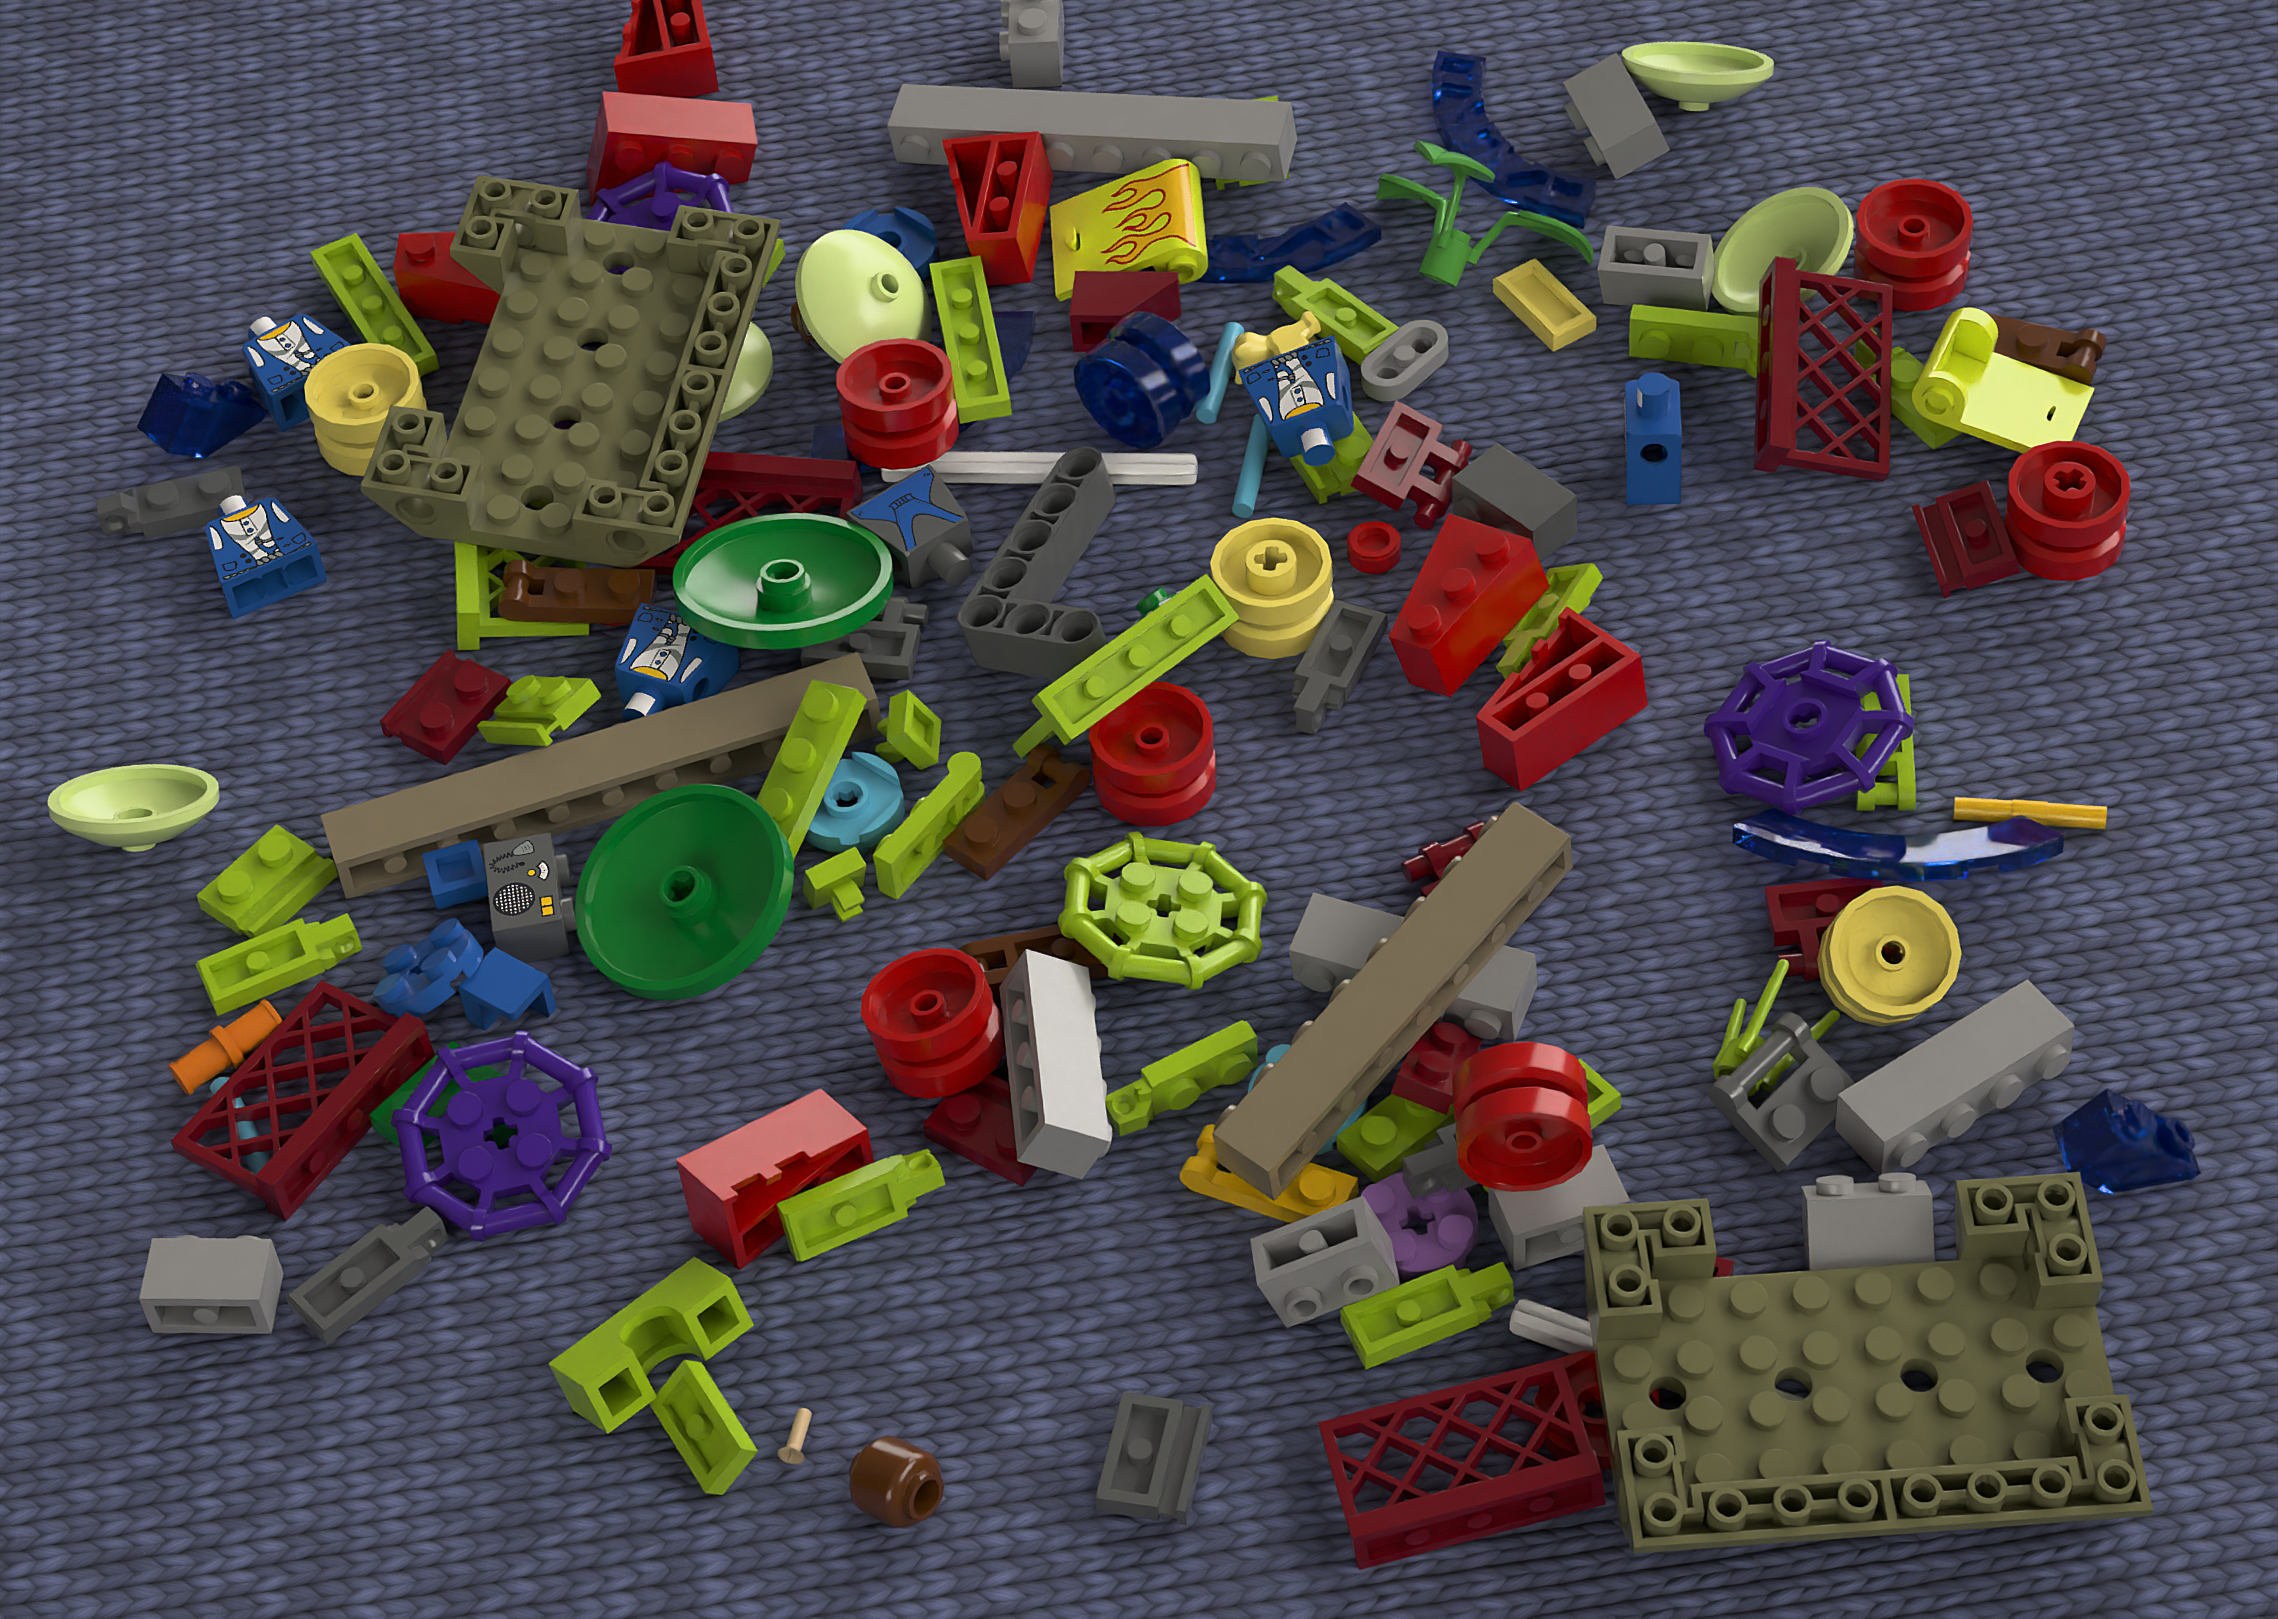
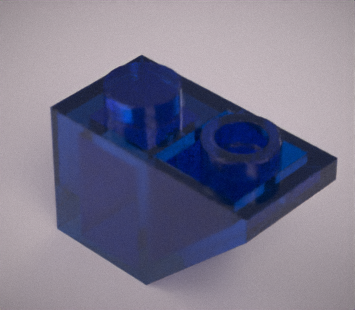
M186 372L185 377L162 373L137 428L167 453L206 459L263 421L268 410L251 397L253 391L249 387L236 380L225 378L222 383L213 382L194 372Z
M2107 1088L2052 1127L2067 1172H2080L2082 1183L2106 1194L2192 1180L2201 1174L2192 1150L2195 1147V1140L2183 1122L2177 1118H2168L2149 1109L2139 1100H2130Z

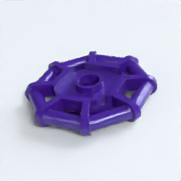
M660 162L655 165L652 171L610 190L604 187L596 193L597 201L585 219L670 232L679 205L734 212L728 196L729 183L720 174L706 176L674 168L670 162ZM678 189L697 195L687 202L680 200L674 194V190ZM655 192L654 197L646 201H643L628 209H625L623 207L628 203H631L639 198H642L648 194ZM617 266L611 268L608 272L614 275H622L631 268Z
M1816 640L1812 647L1760 664L1751 661L1744 666L1743 677L1718 711L1707 716L1703 728L1705 735L1711 739L1719 767L1718 784L1727 794L1741 793L1783 808L1786 815H1800L1803 808L1859 790L1866 794L1875 787L1874 779L1902 740H1906L1912 735L1914 720L1906 712L1896 682L1898 671L1889 660L1883 658L1875 661L1833 647L1830 640ZM1832 669L1853 677L1846 679L1831 674L1830 671ZM1800 674V681L1787 685L1785 679ZM1871 692L1876 693L1881 710L1863 711L1860 700ZM1758 693L1761 694L1750 710L1744 712ZM1813 717H1817V723L1810 728L1798 729L1796 726L1798 722L1808 723ZM1866 734H1878L1862 758L1858 760L1852 753ZM1737 735H1751L1753 747L1739 756L1734 739ZM1837 766L1844 770L1843 772L1833 774ZM1764 767H1768L1786 774L1785 783L1781 784L1755 773ZM1806 776H1808L1811 779H1816L1815 781L1804 784V779Z
M517 1030L514 1036L455 1049H449L448 1046H444L436 1051L438 1058L402 1108L393 1110L390 1124L396 1128L406 1180V1186L403 1189L404 1195L410 1203L419 1202L424 1206H428L432 1211L469 1232L472 1241L485 1242L487 1236L554 1222L557 1226L567 1220L566 1212L603 1161L610 1160L612 1145L606 1141L596 1091V1084L599 1080L598 1076L592 1068L583 1069L532 1039L530 1031ZM511 1061L509 1073L505 1076L472 1083L464 1072L469 1069ZM527 1063L562 1083L563 1086L551 1094L541 1090L533 1081L524 1079ZM453 1079L460 1092L450 1099L445 1114L442 1118L426 1116L445 1087ZM573 1102L575 1103L581 1138L579 1139L563 1136L559 1111ZM498 1125H506L508 1129L518 1130V1135L509 1138V1147L503 1150H498L494 1141L486 1142L487 1135L491 1134L494 1131V1127ZM422 1134L440 1137L445 1163L433 1171H428ZM563 1156L575 1158L553 1191L550 1192L544 1185V1182L548 1178L547 1172L555 1160L558 1164ZM454 1180L462 1185V1182L474 1188L475 1192L480 1195L476 1208H473L442 1188ZM532 1192L538 1200L494 1210L496 1200Z

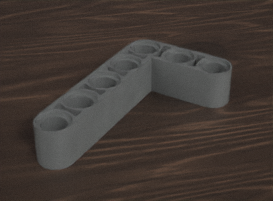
M1092 447L1075 448L1065 453L1057 461L960 607L957 614L958 623L972 658L978 666L1058 680L1108 644L1099 617L1093 611L1050 604L1116 501V493L1102 454L1097 449Z

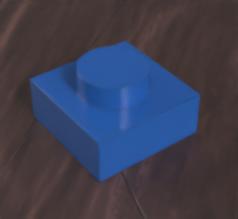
M477 839L422 854L437 910L489 896L486 869Z

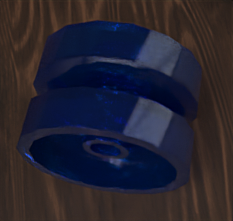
M1135 311L1124 316L1108 331L1105 340L1093 345L1078 360L1073 371L1075 388L1083 405L1095 421L1119 441L1131 447L1146 450L1160 445L1176 430L1180 420L1189 417L1205 402L1211 391L1209 371L1202 355L1190 339L1171 322L1149 312Z

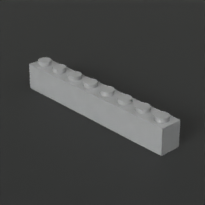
M902 84L887 125L896 162L948 165L942 139L1039 131L1052 170L1132 174L1165 160L1183 159L1193 163L1198 168L1200 178L1285 182L1297 142L1291 102Z

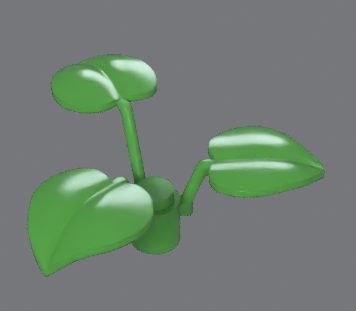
M1416 140L1413 147L1417 153L1430 161L1432 165L1437 164L1452 169L1455 182L1450 200L1409 179L1390 174L1380 175L1377 200L1387 198L1414 199L1425 201L1436 209L1433 236L1418 273L1433 281L1456 288L1466 263L1477 265L1480 255L1509 225H1519L1558 239L1578 250L1590 265L1594 258L1593 248L1579 231L1562 221L1524 210L1506 212L1473 249L1469 247L1471 236L1452 228L1456 213L1459 214L1461 211V207L1458 205L1466 174L1489 183H1493L1495 174L1468 156L1451 151L1447 152L1442 147L1425 141Z

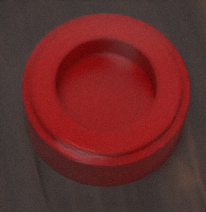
M1369 521L1357 525L1347 536V557L1349 563L1358 571L1368 574H1379L1391 570L1401 559V537L1399 532L1390 524L1380 521Z

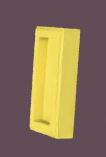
M1536 258L1493 279V293L1553 352L1596 330V316Z

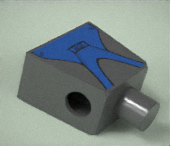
M930 464L846 512L847 521L866 528L883 541L891 555L893 579L908 589H917L937 576L941 577L949 586H958L972 572V562L968 559L973 552L968 518Z

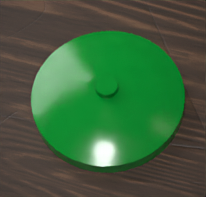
M809 513L764 515L737 521L718 528L703 536L686 549L675 565L672 578L676 608L682 619L690 627L713 640L754 649L805 647L849 634L867 624L883 610L891 597L894 583L891 555L883 541L875 534L847 520Z
M691 784L663 791L644 800L626 812L608 829L593 849L582 871L575 898V919L582 948L596 968L612 983L624 991L639 997L653 1000H679L701 995L720 987L742 973L762 954L776 935L787 913L793 890L794 866L786 836L777 822L757 801L745 793L730 787L715 784Z

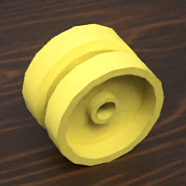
M364 343L344 347L322 359L311 370L304 385L306 404L311 421L314 423L315 436L320 453L331 467L347 475H365L391 405L428 411L416 364L407 353L391 345Z
M1267 518L1249 521L1230 530L1215 546L1210 561L1211 580L1240 617L1233 625L1220 633L1231 647L1248 656L1267 659L1296 656L1306 651L1334 603L1331 586L1333 582L1332 561L1328 544L1314 529L1298 521Z
M1896 885L1871 889L1849 902L1837 914L1822 935L1817 961L1821 984L1837 1008L1855 1021L1884 1027L1907 1023L1927 1011L1943 998L1956 980L1961 959V948L1957 928L1943 906L1922 891ZM1884 947H1889L1893 950L1891 960L1896 964L1887 963L1883 959L1882 949Z

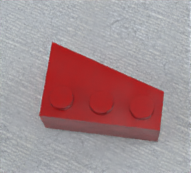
M1039 131L942 139L966 242L971 256L981 257L986 286L1031 283L1054 177Z
M456 231L399 233L393 272L400 299L409 314L463 326L466 320L490 325L501 295L450 256V247Z
M1567 606L1558 616L1559 626L1547 640L1539 639L1531 648L1532 658L1519 674L1512 672L1475 716L1484 767L1520 792L1648 706L1641 655Z

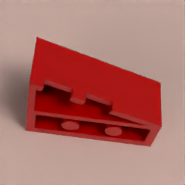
M631 0L632 12L629 23H625L622 35L624 41L620 55H616L613 64L619 93L687 98L719 92L712 47L701 0Z
M603 91L586 164L591 207L597 201L596 193L603 187L610 190L654 170L655 165L660 162H670L674 168L706 176L720 174L729 185L748 182L758 144L751 104ZM678 189L674 190V194L686 192ZM653 192V193H651V194H648V195H646V196H644V197H642V198H639V199H645V198L654 197L655 192Z
M1448 513L1388 636L1409 684L1451 697L1550 588L1531 539Z
M820 1088L676 1159L692 1229L740 1271L785 1235L777 1203L874 1163L868 1128Z

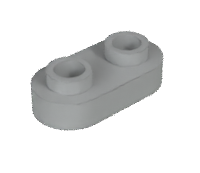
M1415 320L1399 328L1363 360L1361 364V384L1364 392L1369 397L1379 401H1395L1408 395L1447 360L1448 334L1445 328L1431 320Z

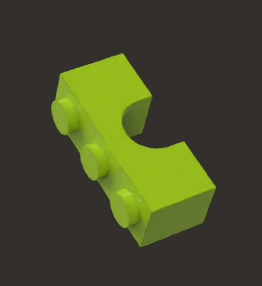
M693 1257L548 1364L573 1411L609 1434L657 1398L646 1377L657 1364L669 1357L683 1353L695 1354L707 1361L752 1328L754 1324L731 1278L698 1258Z

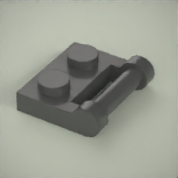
M1791 1012L1784 1013L1773 1024V1034L1730 1076H1720L1708 1089V1096L1715 1107L1777 1172L1788 1166L1836 1117L1838 1094L1855 1084L1811 1037V1030L1807 1023L1801 1017ZM1789 1053L1800 1065L1755 1109L1748 1101L1747 1093Z

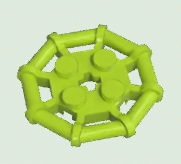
M1138 831L1128 832L1125 834L1124 840L1092 856L1074 858L1064 870L1067 887L1064 910L1058 917V926L1061 933L1065 937L1075 938L1108 968L1109 977L1118 981H1122L1126 976L1182 984L1188 991L1198 990L1202 988L1204 981L1241 962H1254L1263 950V943L1260 939L1262 908L1267 902V894L1261 884L1247 880L1217 854L1216 845L1203 841L1200 845L1145 838ZM1149 861L1187 866V868L1184 870L1150 865ZM1127 864L1125 867H1123L1121 871V876L1115 879H1111L1107 876H1104L1105 874ZM1212 879L1227 893L1218 894L1212 889ZM1089 896L1105 902L1104 910L1090 911L1087 908ZM1157 911H1165L1169 915L1168 917L1157 916ZM1238 916L1237 930L1234 932L1220 926L1222 918ZM1113 932L1123 940V944L1119 947L1112 941ZM1204 945V953L1213 949L1212 952L1200 958L1198 957V955L1194 954V950Z

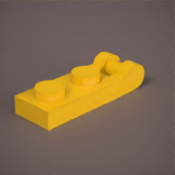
M1214 1124L1206 1125L1203 1128L1196 1142L1198 1148L1196 1156L1189 1157L1186 1160L1179 1174L1181 1182L1195 1192L1288 1223L1296 1222L1353 1200L1359 1192L1357 1177L1309 1162L1277 1199L1273 1201L1233 1172L1227 1173L1217 1169L1219 1163L1212 1135L1215 1127Z

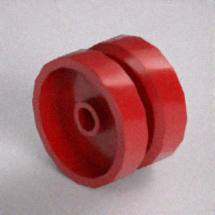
M1925 179L1894 180L1874 188L1862 199L1856 214L1855 237L1857 243L1854 248L1853 259L1855 279L1893 285L1892 309L1907 312L1932 310L1951 302L1964 290L1969 275V247L1973 232V217L1970 205L1952 188L1940 182Z
M908 338L880 340L860 347L844 359L836 372V387L839 407L842 411L845 446L857 460L871 467L889 470L916 468L937 460L954 445L959 436V420L956 399L954 398L951 361L942 349L926 341Z
M2059 440L2034 446L2017 458L2008 475L2004 526L2018 564L2029 573L2049 580L2078 581L2097 576L2115 564L2124 548L2126 516L2128 515L2130 501V477L2121 461L2103 448L2082 441Z
M1153 682L1089 728L1094 788L1102 806L1119 820L1141 827L1168 826L1189 819L1207 805L1216 789L1217 767L1215 750L1213 748V721L1204 701L1189 689L1168 682Z
M937 947L905 955L889 963L874 976L862 995L861 1017L869 1036L876 1046V1052L892 1086L908 1096L933 1099L956 1095L979 1084L998 1066L1006 1051L1003 1019L993 1001V994L986 976L977 960L960 950Z
M1536 1042L1504 1043L1481 1050L1460 1065L1452 1078L1454 1118L1457 1121L1456 1144L1458 1165L1468 1178L1493 1189L1510 1192L1538 1191L1562 1184L1583 1171L1592 1158V1132L1590 1115L1588 1114L1586 1071L1575 1056L1557 1046Z

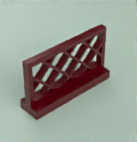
M1775 256L1759 281L1753 470L1775 473L1779 465L1885 481L1889 475L1893 285L1797 270L1796 259ZM1800 288L1818 291L1830 305L1817 315H1814L1800 300ZM1855 297L1876 300L1877 317L1866 324L1848 305V302ZM1834 312H1837L1855 332L1841 343L1821 323ZM1799 319L1804 323V324L1801 325L1800 327H1799ZM1875 328H1877V335L1873 332ZM1808 331H1811L1829 351L1815 362L1799 347V338ZM1860 339L1876 355V364L1866 371L1847 351L1849 347ZM1834 358L1854 379L1841 390H1838L1820 370ZM1798 366H1799V367L1801 368V370H1802V372H1800L1799 374H1798ZM1875 374H1876V382L1871 378V377H1873ZM1808 377L1828 398L1813 410L1797 393L1798 385ZM1859 386L1875 402V411L1865 419L1845 398ZM1833 405L1853 426L1839 438L1818 417ZM1797 414L1801 417V419L1798 420V421H1797ZM1873 422H1875V430L1871 426ZM1806 425L1827 446L1819 453L1796 450V433ZM1857 434H1860L1874 449V462L1856 459L1844 444Z
M709 451L694 495L696 497L693 498L687 517L689 518L696 513L707 527L685 542L680 539V542L675 544L676 548L662 557H651L631 569H655V574L673 576L675 565L680 556L694 542L728 524L741 521L746 517H758L759 515L755 511L769 502L785 503L790 509L787 513L810 514L822 505L840 507L837 518L847 520L846 512L861 504L864 492L856 461ZM718 498L733 499L738 507L717 521H714L704 509V507Z
M321 980L171 1140L174 1151L262 1198L268 1212L287 1221L370 1130L372 1124L369 1114L435 1057L424 1021L407 1012L398 1019ZM326 1003L343 1011V1021L312 1027L311 1019ZM377 1029L386 1033L375 1046L356 1050L354 1034ZM346 1036L347 1052L315 1059L314 1043ZM305 1045L306 1061L275 1067L274 1059L282 1050ZM349 1068L350 1073L337 1087L319 1090L318 1074ZM308 1077L309 1093L278 1099L276 1083ZM267 1085L269 1101L236 1108V1098H239L245 1090ZM312 1109V1114L299 1128L281 1131L279 1115ZM270 1117L272 1134L240 1140L238 1122H251ZM229 1126L230 1143L206 1148L197 1143L207 1131ZM274 1150V1156L257 1174L242 1167L241 1156Z
M1562 1358L1318 1422L1320 1435L1359 1570L1606 1505L1602 1471L1595 1450L1592 1451ZM1554 1381L1558 1397L1547 1413L1520 1401L1529 1387ZM1484 1400L1499 1407L1487 1428L1482 1429L1459 1418L1467 1404ZM1563 1411L1568 1423L1559 1419ZM1511 1413L1538 1425L1525 1448L1498 1436ZM1422 1416L1437 1423L1438 1426L1426 1444L1422 1446L1398 1434L1406 1420ZM1450 1430L1477 1442L1463 1464L1436 1452ZM1551 1431L1573 1441L1578 1455L1551 1461L1536 1453ZM1361 1432L1377 1441L1362 1463L1339 1452L1336 1439ZM1389 1446L1416 1458L1401 1481L1375 1469ZM1489 1448L1516 1460L1508 1474L1493 1478L1475 1469ZM1428 1464L1455 1476L1445 1491L1428 1494L1413 1486ZM1345 1470L1354 1474L1349 1483ZM1366 1481L1393 1493L1384 1507L1357 1514L1354 1499Z

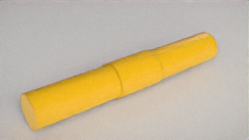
M1955 797L1953 820L2011 823V825L2106 828L2107 806L2060 804L2015 799L1997 800Z

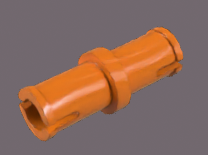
M263 999L257 1006L225 1028L217 1025L209 1031V1039L174 1063L168 1064V1069L182 1090L190 1096L196 1089L231 1066L233 1069L240 1067L245 1062L244 1056L259 1047L283 1021L273 1006Z

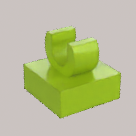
M909 690L890 697L889 717L877 724V730L887 738V741L877 745L875 752L890 764L897 763L906 757L919 770L938 763L941 719Z
M856 846L805 870L802 892L811 908L815 910L831 902L836 915L842 923L863 913L860 904L864 903V898L859 888L864 885L867 865Z

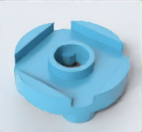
M851 752L852 759H842L839 761L804 839L820 849L835 851L837 854H841L856 846L860 855L863 856L869 847L878 844L886 835L891 834L897 828L905 815V803L899 778L889 763L872 754ZM853 797L858 798L857 804L850 807H838L836 802L840 798L845 801H849Z

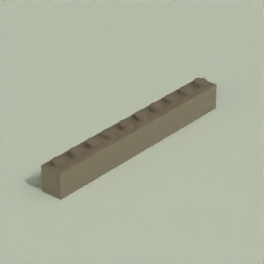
M858 652L839 658L829 659L816 665L776 675L770 679L730 691H724L678 707H671L655 714L619 723L609 728L563 740L547 747L517 756H510L494 763L454 773L448 777L402 789L392 794L320 815L346 900L427 875L422 854L477 839L483 858V844L550 832L551 836H555L623 815L644 800L669 789L691 784L721 785L770 770L812 679L858 689L867 699L846 746L883 735L877 730V724L881 721L878 698Z

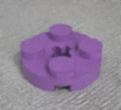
M1403 1172L1391 1175L1376 1184H1371L1362 1191L1361 1196H1364L1392 1240L1397 1272L1400 1275L1401 1283L1409 1282L1452 1264L1456 1270H1461L1466 1264V1256L1473 1249V1246L1476 1247L1478 1240V1213L1473 1199L1465 1189L1460 1187L1456 1191L1447 1192L1445 1187H1443L1439 1192L1412 1198L1402 1181ZM1416 1219L1429 1222L1427 1224V1233L1417 1236L1413 1229L1402 1230V1227L1408 1224L1409 1221Z

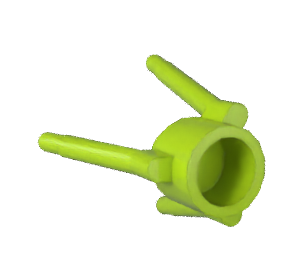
M1781 959L1777 963L1745 1032L1740 1036L1739 1033L1747 1003L1742 998L1736 1000L1721 1050L1712 1064L1716 1080L1723 1075L1730 1076L1766 1041L1758 1036L1789 968L1787 960ZM1831 1010L1810 1028L1811 1037L1815 1041L1821 1038L1840 1018V1013L1837 1010ZM1787 1053L1747 1093V1096L1754 1095L1759 1086L1766 1091H1772L1780 1075L1796 1060Z

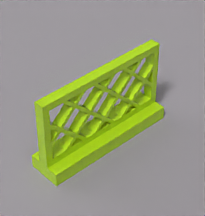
M536 499L529 502V504L541 510L544 506L551 504V502L544 499ZM454 541L458 650H480V637L589 635V623L516 622L505 618H490V611L499 604L500 593L507 588L504 587L502 580L489 571L502 561L508 563L518 559L528 560L513 550ZM541 555L531 563L535 567H549L558 560L569 568H586V562L545 555Z
M1207 573L1039 692L1031 701L1042 714V717L1011 746L1022 759L1038 744L1046 742L1055 734H1057L1064 745H1067L1225 631L1240 617Z

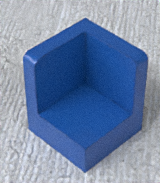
M496 947L485 956L474 974L469 979L466 977L458 985L468 1022L485 1031L500 1015L510 1021H514L527 1007L546 1017H550L557 1009L548 975Z

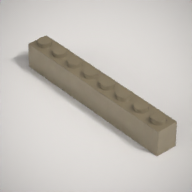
M1513 801L1500 817L1497 815L1491 817L1482 827L1477 842L1463 857L1457 856L1447 865L1442 874L1441 882L1427 897L1421 896L1412 903L1405 915L1404 923L1390 938L1384 937L1374 945L1368 955L1365 966L1352 980H1343L1336 987L1330 997L1329 1005L1314 1022L1312 1020L1305 1022L1297 1030L1292 1039L1291 1047L1276 1064L1271 1062L1259 1072L1253 1083L1252 1090L1237 1106L1231 1105L1223 1111L1212 1133L1218 1163L1275 1201L1573 868L1571 836L1516 801Z

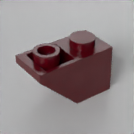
M1075 271L1069 314L1073 352L1126 353L1181 317L1182 304L1179 272Z

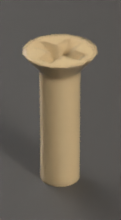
M799 1408L797 1410L787 1444L777 1452L778 1457L785 1463L797 1465L805 1460L801 1449L812 1416L811 1411L806 1408Z

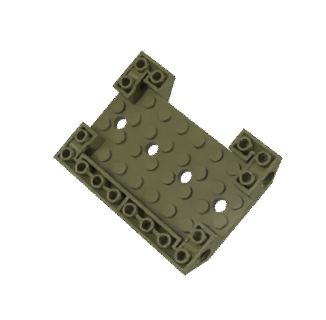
M477 175L451 244L450 256L501 295L448 441L443 413L391 405L361 483L362 493L414 532L424 537L628 569L679 543L781 229V220L679 205L670 232L582 219L577 189ZM617 266L631 268L622 275H614L608 272L611 268ZM589 342L605 344L596 351L581 349L583 345ZM569 419L578 422L566 430L554 427L561 420ZM536 499H544L551 502V504L544 506L541 510H531L525 507L526 504Z
M2080 1172L1956 1181L1954 1187L1956 1260L1741 1276L1712 1277L1717 1250L1708 1198L1583 1207L1585 1285L1589 1322L1619 1524L1633 1554L2151 1516L2153 1507L2128 1394H2114L2098 1320L2096 1303L2104 1281ZM2037 1361L2049 1363L2058 1371L2060 1378L2051 1383L2039 1382L2029 1375L2026 1366ZM1911 1370L1922 1371L1932 1378L1935 1387L1926 1392L1913 1391L1904 1385L1901 1375ZM1786 1379L1797 1380L1806 1386L1809 1396L1800 1401H1790L1779 1395L1775 1385ZM1668 1388L1676 1391L1682 1397L1684 1403L1677 1409L1664 1410L1655 1406L1650 1400L1649 1395L1657 1389Z

